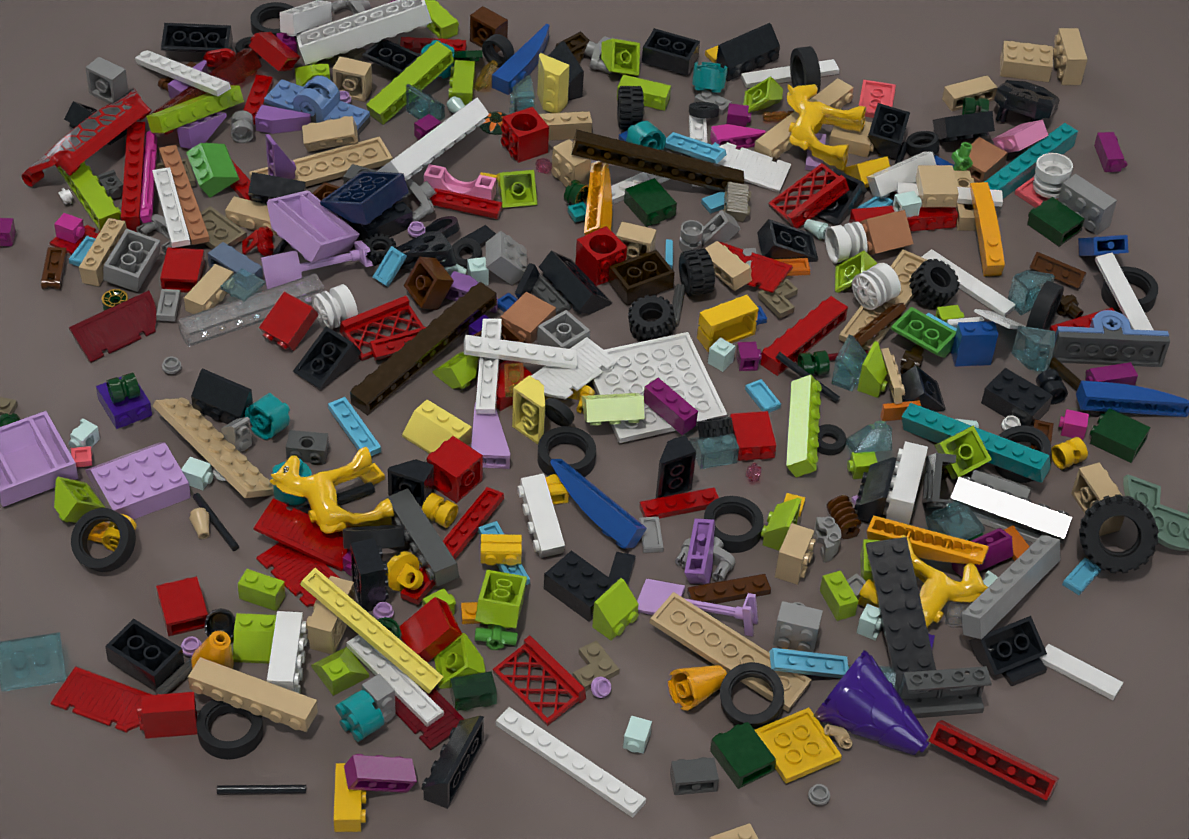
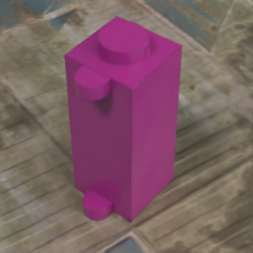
M1098 132L1094 146L1104 172H1121V169L1127 167L1128 164L1124 160L1117 136H1115L1114 132Z
M1131 362L1090 368L1085 372V381L1135 386L1138 374Z

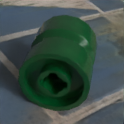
M964 97L962 115L989 111V99L979 98L975 100L973 97Z
M825 350L815 351L813 355L810 352L798 355V366L813 376L814 373L816 375L829 373L830 362Z
M133 372L122 375L121 379L115 377L106 380L113 404L124 401L125 397L132 399L141 395L138 381Z

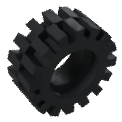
M374 234V237L371 235L364 242L370 248V252H367L366 257L373 262V266L381 264L391 246L396 248L394 239L390 238L389 235L384 237V234L380 236Z
M720 417L697 422L698 433L701 438L733 433L731 417Z

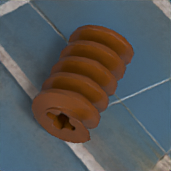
M841 495L830 500L827 503V510L839 526L841 538L850 539L856 537L860 532L859 528L862 523L858 519L859 517L855 513L856 511L849 497Z

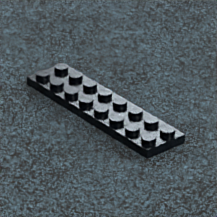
M907 537L866 543L898 693L904 672L936 670Z

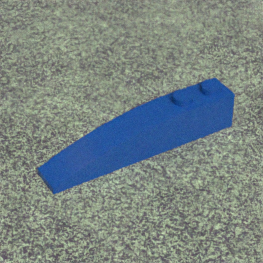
M549 24L543 26L492 74L493 89L509 95L527 79L539 62V54H543L549 39Z
M1081 381L1076 392L1080 410L1107 412L1110 408L1119 413L1187 417L1189 414V400L1134 385Z
M552 459L550 463L564 487L579 507L602 529V533L614 538L616 544L623 549L635 548L647 528L562 459Z

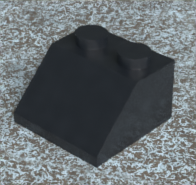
M917 366L901 375V381L905 389L903 402L920 401L921 407L934 412L946 410L938 382Z
M414 459L389 467L388 496L409 489L419 506L422 507L426 498L434 492V465Z

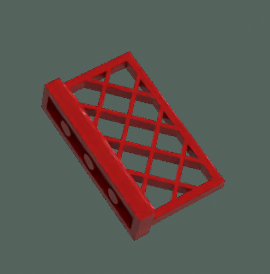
M821 163L768 204L769 207L787 220L791 227L798 229L807 219H811L849 191V187L844 176H838ZM822 170L825 171V175L817 176ZM824 180L823 184L815 185L816 181ZM812 181L811 185L803 186L804 183ZM810 190V194L802 195V191ZM814 190H820L816 194H813ZM798 191V195L790 196L792 192ZM797 200L796 205H788L789 201ZM800 200H807L803 204H800ZM785 201L784 206H776L779 202ZM787 210H793L788 215L786 214Z
M405 295L341 321L340 333L343 337L353 342L360 350L361 346L370 348L369 342L363 341L365 335L374 337L377 340L388 337L380 334L381 329L392 331L390 334L392 336L394 332L403 333L409 331L410 325L418 328H423L424 326L409 305L410 300ZM408 312L411 317L410 320L400 318V315ZM389 319L395 321L392 327L383 324L384 321ZM397 323L407 324V329L396 328ZM371 326L379 328L377 333L367 331V329ZM359 333L363 335L361 340L353 338L351 334ZM361 351L359 355L361 361L374 357L372 351L365 354Z
M530 635L524 639V644L492 669L493 673L547 726L575 703H582L587 699L585 688ZM524 652L529 656V662H517L518 657ZM505 667H514L513 675H504L501 670ZM517 667H528V675H516ZM540 667L543 670V675H531V668ZM527 680V688H517L515 681ZM530 680L542 681L541 689H530ZM545 681H555L557 683L556 689H544ZM529 694H541L540 702H531ZM544 694H556L555 702H543ZM559 694H568L571 697L568 702H558ZM543 707H555L554 713L547 718L542 713Z

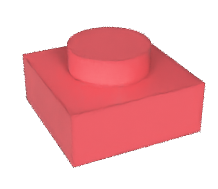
M91 446L71 448V456L76 463V468L92 466Z

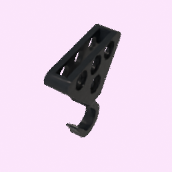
M454 216L441 217L425 227L426 233L396 247L402 253L410 250L404 253L407 257L400 269H413L419 257L436 258L438 261L445 260L440 262L443 267L455 266L457 260L453 247L447 238L459 231L458 219Z

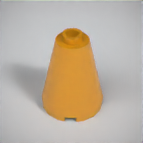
M223 631L213 632L194 651L191 659L192 669L200 657L233 669L234 660L229 635Z
M719 665L675 669L670 672L672 677L668 681L670 695L675 704L680 703L683 706L681 707L682 710L688 711L693 709L721 688L722 681L727 672Z

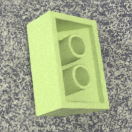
M640 393L581 396L584 418L586 422H590V425H602L601 422L609 421V424H620V420H628V423H639L640 419H645L644 396Z

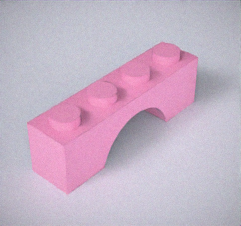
M432 164L428 165L424 173V182L427 181L433 189L437 188L494 200L496 195V178L479 175L474 181L463 182L453 178L448 173L446 167Z

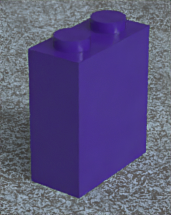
M106 382L96 386L98 400L116 429L152 416L151 403L140 385L141 395L132 399L125 397L124 401L113 404Z

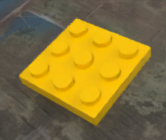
M810 708L755 729V732L776 758L775 769L785 784L839 762L842 758L841 753L830 737L824 733V728L817 718L813 716L814 714Z

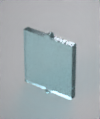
M242 268L220 287L229 293L231 297L234 296L245 302L265 285V281L255 276L254 273L251 274Z

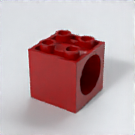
M533 107L502 117L501 144L503 147H506L510 156L514 157L517 163L548 153L549 126Z
M607 226L577 239L575 264L596 286L608 281L609 266L626 261L627 246Z
M454 436L444 441L437 450L431 452L427 457L426 461L434 465V489L455 503H458L482 482L483 455Z

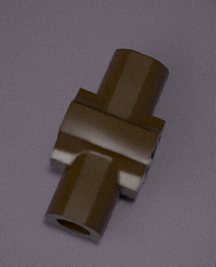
M1071 294L1062 295L1056 313L1060 316L1069 314L1075 319L1082 317L1084 311L1078 307L1077 298Z
M914 345L910 352L905 350L900 364L902 366L901 374H904L914 366L921 368L924 358L922 356L924 349L921 346Z

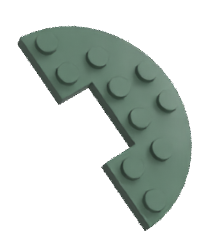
M1129 474L1124 476L1125 497L1130 496L1137 501L1139 500L1152 513L1158 527V543L1170 549L1189 551V505L1188 514L1161 505V486Z

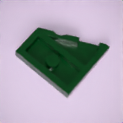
M482 50L454 52V59H469V61L479 62V58L483 57Z

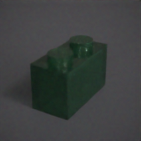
M492 671L450 678V693L454 708L457 711H466L471 708L488 707L497 704V690Z

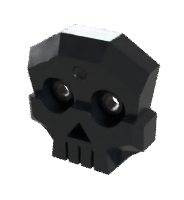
M1006 80L997 88L994 101L999 105L995 119L997 121L1001 119L1000 122H1006L1009 110L1031 117L1030 122L1039 121L1043 118L1049 119L1053 111L1057 109L1060 100L1044 87L1026 81Z

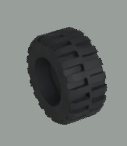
M1115 494L1113 497L1105 496L1103 497L1104 499L1095 501L1091 508L1088 507L1085 511V516L1081 519L1079 536L1083 551L1089 560L1102 570L1106 569L1110 573L1115 574L1116 572L1128 573V570L1132 569L1135 571L1139 569L1141 564L1145 565L1149 561L1148 558L1153 556L1156 551L1155 546L1158 545L1159 540L1156 521L1149 509L1139 500L1133 499V497H1124L1121 494ZM1113 516H1125L1135 523L1138 537L1131 548L1122 552H1113L1103 546L1100 541L1099 531L1107 519Z

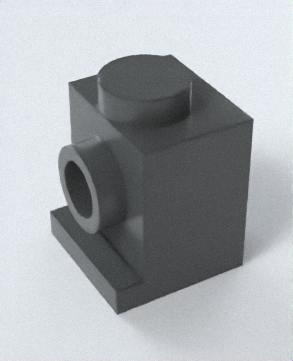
M115 170L98 175L99 184L104 186L108 197L111 196L113 200L122 196L123 184L117 177Z

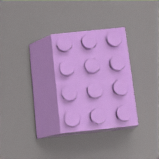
M308 190L267 201L272 229L277 232L280 238L285 239L293 249L298 250L307 261L314 262L348 252L360 235L336 213L321 206L320 200Z
M47 411L0 427V503L2 507L55 488L57 477L72 480L78 479L76 463Z
M165 442L156 443L86 469V473L104 506L120 514L127 515L133 520L191 498L189 482Z

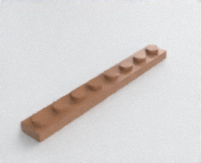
M171 145L159 148L164 168L170 167L191 244L210 242L177 146Z

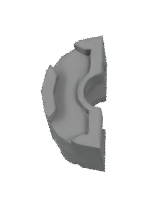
M830 516L816 517L814 535L817 543L824 545L821 547L820 553L823 563L831 561L833 556L838 553L841 530L835 523L834 518Z

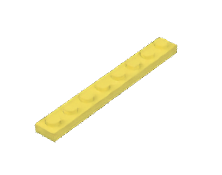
M314 568L302 580L300 585L428 694L442 680L443 676L319 570Z

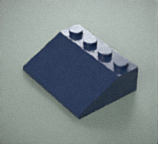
M362 171L320 201V205L352 223L367 225L374 218L382 215V212L386 209L391 208L394 203L402 200L409 191L404 173Z

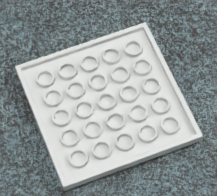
M688 332L604 350L615 358L617 363L607 370L601 368L603 373L592 380L598 395L640 393L644 395V387L659 377L698 411L697 422L727 417L726 410ZM645 403V419H640L639 423H628V420H620V424H611L619 443L677 430Z

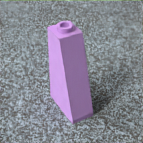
M475 402L471 448L483 455V468L510 469V451L497 411H495V414H476Z

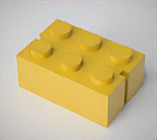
M744 295L710 309H705L699 314L698 324L700 326H698L697 339L709 352V348L719 338L729 343H734L755 335L759 308L748 295Z

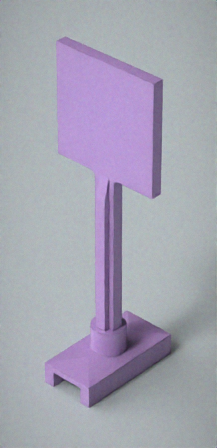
M361 240L355 241V250L350 251V253L301 264L299 263L297 250L262 257L261 261L267 293L304 286L302 271L358 260L365 267L373 266L372 262L366 257L367 252H370V248Z
M646 579L637 600L639 603L638 612L654 615L673 592L682 597L685 585ZM748 593L743 607L737 606L736 608L686 599L703 611L734 616L735 619L743 620L745 635L753 637V624L758 623L756 594Z

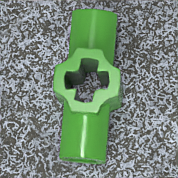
M963 142L960 149L952 153L951 158L955 162L954 171H966L972 166L973 161L969 155L973 146L970 143Z
M495 624L488 625V628L476 627L474 641L486 642V646L491 650H499L504 648V644L516 646L518 632L506 631V628Z

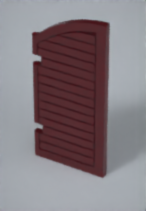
M148 290L70 326L69 330L91 363L104 357L102 353L104 350H107L110 354L140 340L141 336L139 334L144 333L145 336L155 333V302Z
M435 688L429 694L425 690L423 691L444 711V716L428 727L395 695L396 715L414 734L421 731L423 735L419 739L430 750L449 739L452 728H456L459 721L464 720L458 711Z

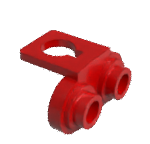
M223 48L206 52L203 60L207 61L208 67H215L217 69L231 66L236 55L231 49Z
M268 227L256 229L242 241V253L246 255L257 246V249L263 256H271L274 249L272 230ZM253 239L250 246L247 247L248 242Z

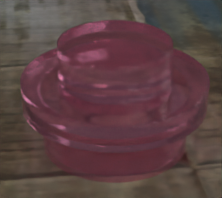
M547 158L536 160V170L544 174L549 173L552 169L550 160Z
M752 463L746 470V477H748L749 482H757L761 475V466H758L757 463Z

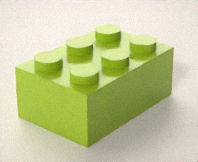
M487 570L478 598L475 621L487 625H501L504 628H516L524 600L527 577Z

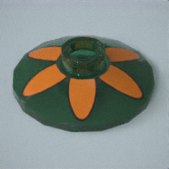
M498 111L488 112L489 115L484 118L485 122L479 127L488 134L501 135L502 117L507 114Z

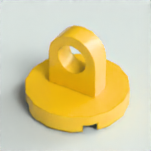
M400 552V555L393 556L387 563L388 587L395 591L403 590L404 587L416 590L423 582V574L419 570V560L411 552ZM415 575V580L411 583L410 580Z

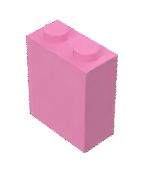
M1043 120L1020 124L992 140L995 146L1010 153L1020 151L1049 135Z

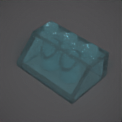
M60 632L0 642V686L2 692L64 682L67 679Z

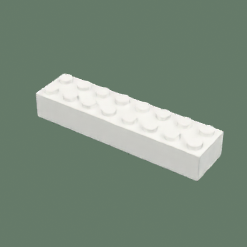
M396 0L298 33L296 37L305 65L315 64L322 59H330L340 53H348L355 48H363L369 43H378L384 38H392L402 32H410L417 27H425L432 20L425 0Z
M478 97L376 172L404 173L405 180L407 181L422 170L423 166H427L434 158L436 159L445 150L447 151L451 148L455 141L456 143L459 142L466 134L468 135L475 130L476 126L478 127L484 123V118L489 115L488 111Z

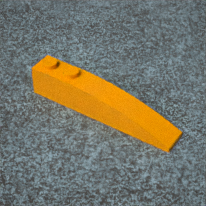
M599 161L591 163L584 226L585 235L605 226L611 230L612 189L609 164Z
M988 182L970 183L983 276H1001L1005 267V261Z
M873 516L867 529L868 540H889L900 538L904 534L910 539L914 554L918 558L961 564H983L989 546L878 516Z

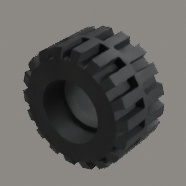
M620 86L618 90V126L620 129H628L630 126H635L643 121L644 96L641 86Z
M705 248L682 252L679 258V275L687 295L696 296L712 293L715 286V271L708 251Z
M928 259L911 275L909 286L917 301H921V304H926L929 308L944 306L958 292L960 282L957 281L959 279L958 275H955V270L951 269L949 264H945L944 261H939L938 259Z
M646 295L645 298L640 297L637 299V302L634 301L628 313L629 327L632 336L637 338L638 342L673 335L676 327L673 305L670 304L669 300H664L662 296L652 295V297H649V295ZM651 318H656V319H658V320H655V321H645V320L651 319Z

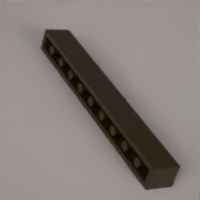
M576 129L572 142L571 155L725 192L728 182L744 184L743 170Z
M482 282L472 286L464 296L459 297L451 307L446 308L438 318L433 319L425 329L420 330L412 340L407 341L399 351L394 352L386 362L381 363L373 373L368 374L360 384L355 385L350 391L351 404L368 416L466 332L470 324L497 305V293Z

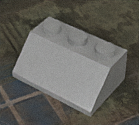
M974 469L971 477L975 480V483L981 485L983 483L989 484L994 487L993 489L1000 492L1001 490H1006L1017 498L1025 497L1029 499L1033 490L1031 487L980 469Z

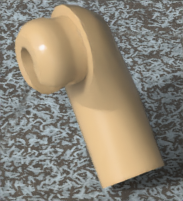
M830 724L825 726L824 733L834 736L841 748L850 749L853 743L846 729Z

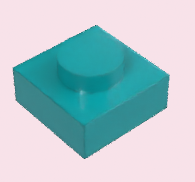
M584 202L568 206L567 212L575 223L583 221L586 217L587 206Z

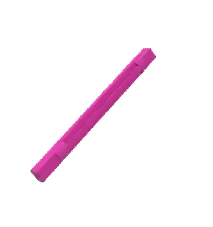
M151 131L146 133L140 206V218L143 223L152 222L155 181L152 170H156L157 136L156 133H151Z

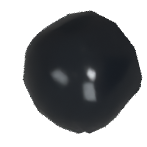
M223 608L212 610L206 616L204 624L205 634L209 637L215 631H223L232 638L234 636L236 620L233 613Z

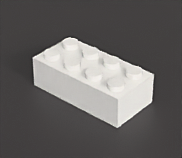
M905 441L904 448H899L897 460H900V462L896 461L893 474L897 475L892 476L889 488H893V490L889 489L886 502L889 504H885L883 515H886V519L909 525L927 454V446Z
M277 611L267 682L299 694L301 693L299 681L303 679V668L301 667L302 663H305L304 646H307L308 642L303 612Z

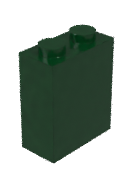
M655 178L625 189L624 203L645 227L676 216L677 202Z
M1051 197L1029 212L1027 225L1060 247L1082 231L1085 218L1054 197Z
M1109 408L1105 415H1100L1097 421L1098 425L1092 427L1089 434L1092 436L1090 444L1132 463L1147 440L1151 427Z
M749 722L742 725L738 724L731 730L719 733L712 738L710 752L737 789L774 772L776 758Z

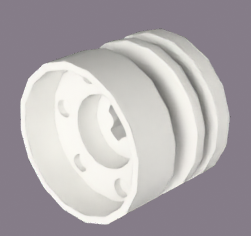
M1048 153L1040 156L1036 162L1033 181L1035 192L1042 197L1059 198L1062 183L1072 176V161L1058 153Z
M860 222L847 223L844 226L827 227L825 245L828 256L833 263L844 262L862 251L867 252V237Z
M878 263L853 278L852 290L856 299L864 308L874 310L885 302L896 298L900 294L901 285L896 272L889 265Z
M344 284L331 288L329 292L323 291L321 294L318 293L312 296V305L319 314L317 320L323 329L326 326L330 329L340 327L341 321L358 315L354 297Z

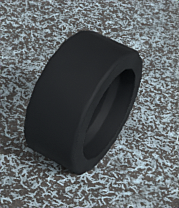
M494 34L484 41L482 52L491 65L501 67L514 55V48L505 36ZM493 44L500 48L504 57L496 53Z
M931 131L915 132L908 136L906 140L907 152L911 157L922 152H933V155H936L940 149L938 135Z

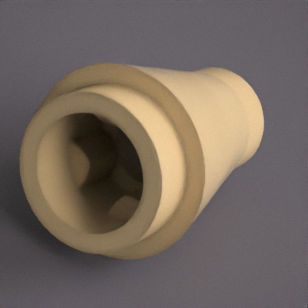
M205 508L192 510L189 519L197 532L198 538H208L210 536L209 513Z

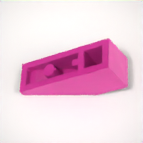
M730 124L711 126L710 141L712 145L716 142L721 146L728 142L737 145L736 149H741V147L750 148L755 147V141L764 135L766 131Z

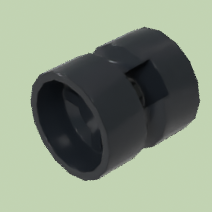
M1054 369L1045 370L1036 377L1037 386L1053 395L1050 405L1058 404L1065 400L1068 391L1058 371Z

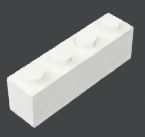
M316 0L280 12V32L287 33L288 36H296L297 33L331 22V2Z
M922 152L867 176L872 196L880 197V199L890 196L891 192H897L898 182L917 184L916 173L918 165H936L933 152Z
M544 473L521 478L517 491L519 498H523L524 501L522 508L524 515H528L529 522L527 525L529 533H533L535 539L533 540L534 551L539 553L540 558L563 553L565 544Z

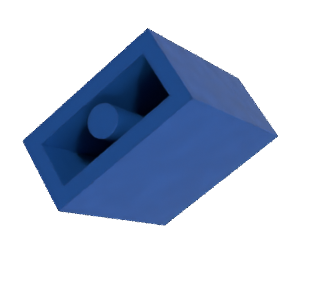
M1128 235L1078 238L1079 256L1129 253Z
M958 322L951 351L955 367L991 365L999 335L995 322Z

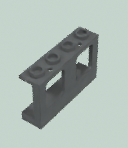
M935 453L926 456L922 503H927V507L941 508L947 507V504L952 503V500L939 499L942 466L956 463V455Z
M987 666L904 672L899 695L905 705H909L916 718L977 714L984 711L981 698L984 686H991L992 683Z

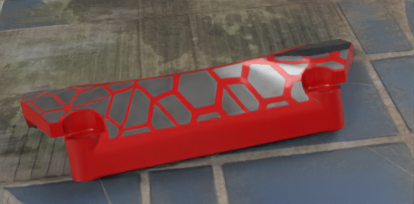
M133 88L76 126L36 163L30 166L22 174V180L26 185L32 187L44 178L43 169L53 165L57 168L61 167L68 176H71L81 167L80 164L138 119L141 121L146 118L152 110L144 103L136 89Z

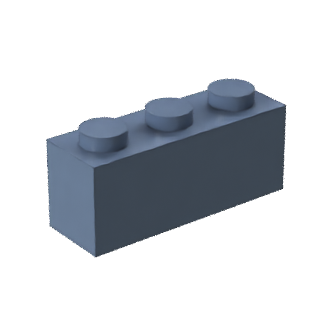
M222 242L208 252L209 267L212 268L216 264L233 271L235 284L247 292L263 281V269L260 264L253 262L232 246Z

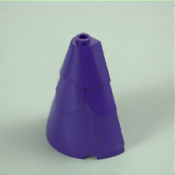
M866 650L856 659L813 715L820 722L842 727L852 734L877 741L880 745L911 755H915L918 751L922 753L929 744L927 741L929 736L909 705H905L892 682H889L873 656Z

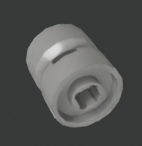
M237 111L232 115L231 137L234 141L247 143L252 140L254 119L251 113Z
M688 220L682 223L679 248L683 252L702 248L704 226L699 221Z

